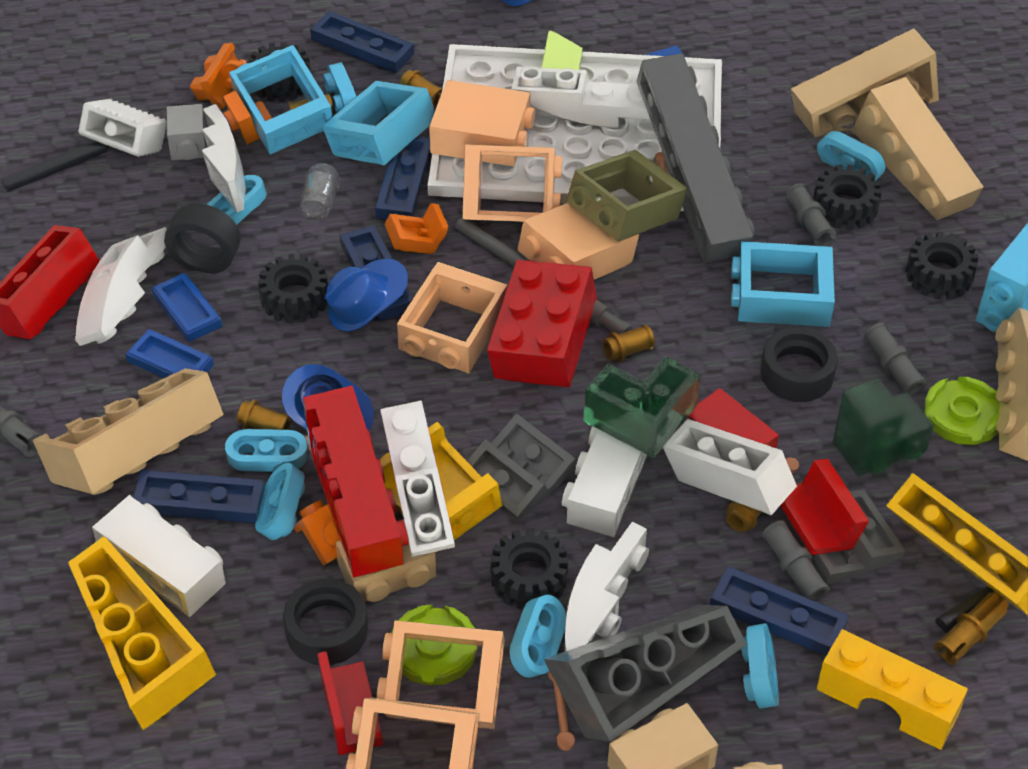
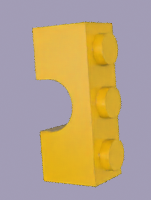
M843 629L823 661L817 690L858 709L865 698H873L885 702L899 714L901 718L899 730L942 750L959 716L968 688Z

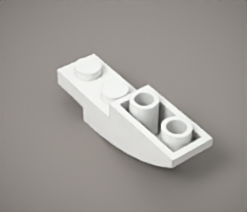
M537 67L516 68L511 90L530 92V106L543 112L579 123L619 128L620 118L650 119L637 83L587 81V70Z
M166 227L140 237L137 235L113 244L103 255L90 277L80 304L75 336L79 346L96 341L98 344L107 341L117 332L115 326L136 311L135 304L145 293L138 283L147 276L145 270L165 256L163 250L166 248L164 243Z
M422 400L380 409L412 557L454 548L455 543Z
M631 522L611 551L597 544L593 547L576 578L569 599L564 652L617 633L622 618L618 616L619 600L627 587V577L632 570L637 572L641 570L649 554V548L645 547L646 528Z

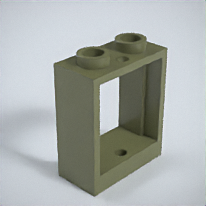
M633 150L575 170L566 202L615 240L621 241L678 219L688 188L640 152ZM623 188L640 202L627 206L612 195L611 192Z

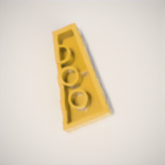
M105 536L68 562L110 658L115 674L125 693L124 695L142 730L159 720L216 675L205 650Z

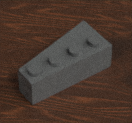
M697 605L545 658L544 661L585 738L611 742L747 644L728 606Z

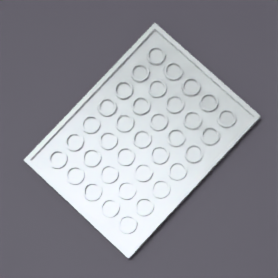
M450 44L443 89L447 80L511 89L516 68H541L545 50ZM582 52L579 70H587V81L590 82L604 81L608 83L636 84L642 60L663 56ZM685 57L688 67L691 66L694 69L699 96H703L706 100L707 117L711 126L714 125L717 129L720 148L722 59ZM535 108L533 128L526 130L528 132L526 147L556 148V156H562V178H555L554 193H561V204L567 203L566 199L575 170L633 150H637L654 163L655 154L662 152L650 119L620 118L619 128H611L567 120ZM432 154L428 179V196L463 198L465 159ZM517 157L514 167L482 162L481 199L544 203L545 157ZM623 188L611 192L612 195L627 206L640 202Z

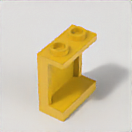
M436 422L428 427L453 539L456 540L503 505L498 483L488 473L481 477L447 441L444 428ZM389 452L380 458L385 475L384 485L386 490H392L396 509L403 516Z

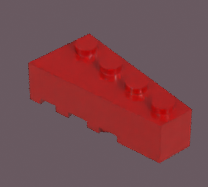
M353 385L303 397L311 457L353 578L404 565L402 547L409 545L407 531L403 520L396 521L394 514H397L395 499L392 490H386L383 467L380 459L375 457L372 438L369 430L366 429Z

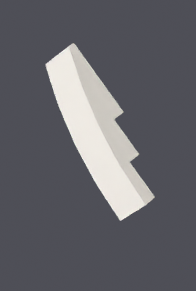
M214 104L203 109L208 127L202 129L208 148L203 149L202 153L211 181L235 211L239 212L244 210L246 190L243 167L229 124L218 106Z

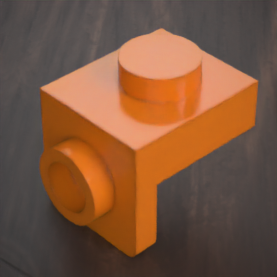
M236 90L223 96L228 109L223 112V115L232 132L238 130L246 145L260 139L252 117ZM256 102L255 105L264 120L272 119L263 102Z
M434 203L429 205L423 218L390 213L384 224L394 249L403 252L433 254L440 242L446 237L448 230L447 221L439 204Z
M320 499L299 512L303 519L295 524L294 530L296 533L303 531L324 566L337 558L336 542L340 541L328 504L324 505Z

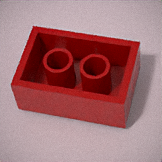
M516 260L487 348L494 378L571 387L593 307L597 299L592 267Z

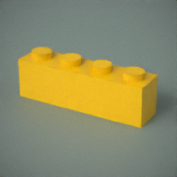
M912 473L886 506L903 523L1028 616V557Z

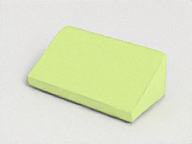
M549 31L541 68L579 70L582 48L561 35Z

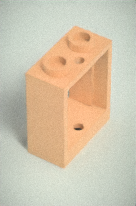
M465 144L463 219L523 222L528 218L541 214L539 212L480 210L482 155L545 157L543 212L561 206V193H554L555 178H562V156H556V148Z
M437 262L397 323L398 349L405 351L411 356L422 357L440 363L446 368L470 373L492 336L507 291V284ZM440 301L482 314L466 342L423 328Z
M394 620L393 633H386L384 637L383 660H389L387 678L380 677L377 698L399 701L407 638L483 646L475 709L422 703L413 704L480 713L478 727L495 729L505 642L503 631ZM385 714L387 718L455 725L453 723Z
M364 698L363 707H356L352 723V734L359 735L356 754H349L346 769H370L378 713L455 724L449 769H473L480 713L378 698Z

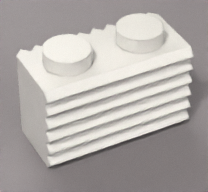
M105 99L86 102L83 105L78 132L82 136L140 157V155L155 154L162 149L167 122L165 118L160 119L159 116L154 117L153 114L136 110L135 107L130 108L129 105L125 106L124 103Z

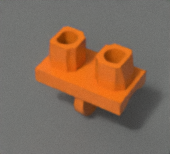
M232 42L224 43L217 55L208 56L204 62L205 74L202 77H195L190 84V88L197 100H210L212 105L216 104L219 109H224L226 105L223 96L233 92L229 72L247 63L243 59L238 60Z

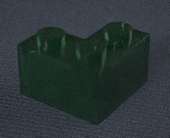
M665 356L647 378L642 381L608 363L585 390L584 422L654 458L697 406L701 373Z
M878 378L843 391L832 442L859 477L869 472L880 473L886 470L892 463L905 458L913 460L920 457L928 448L933 424L907 392L893 397Z

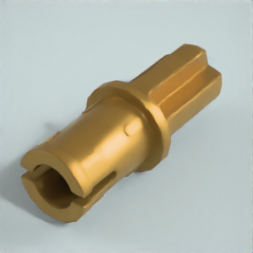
M992 592L969 613H961L957 618V624L934 644L935 651H940L943 647L945 648L938 655L950 665H956L976 643H983L987 639V632L1007 613L1009 605L1007 600L998 593Z

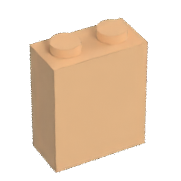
M447 80L429 126L430 153L465 159V144L526 147L528 132L526 130L532 129L535 121V108L530 107V92ZM482 155V162L514 167L518 156Z
M565 203L524 220L517 250L530 261L592 267L595 280L625 267L633 261L639 234L617 241L569 203Z

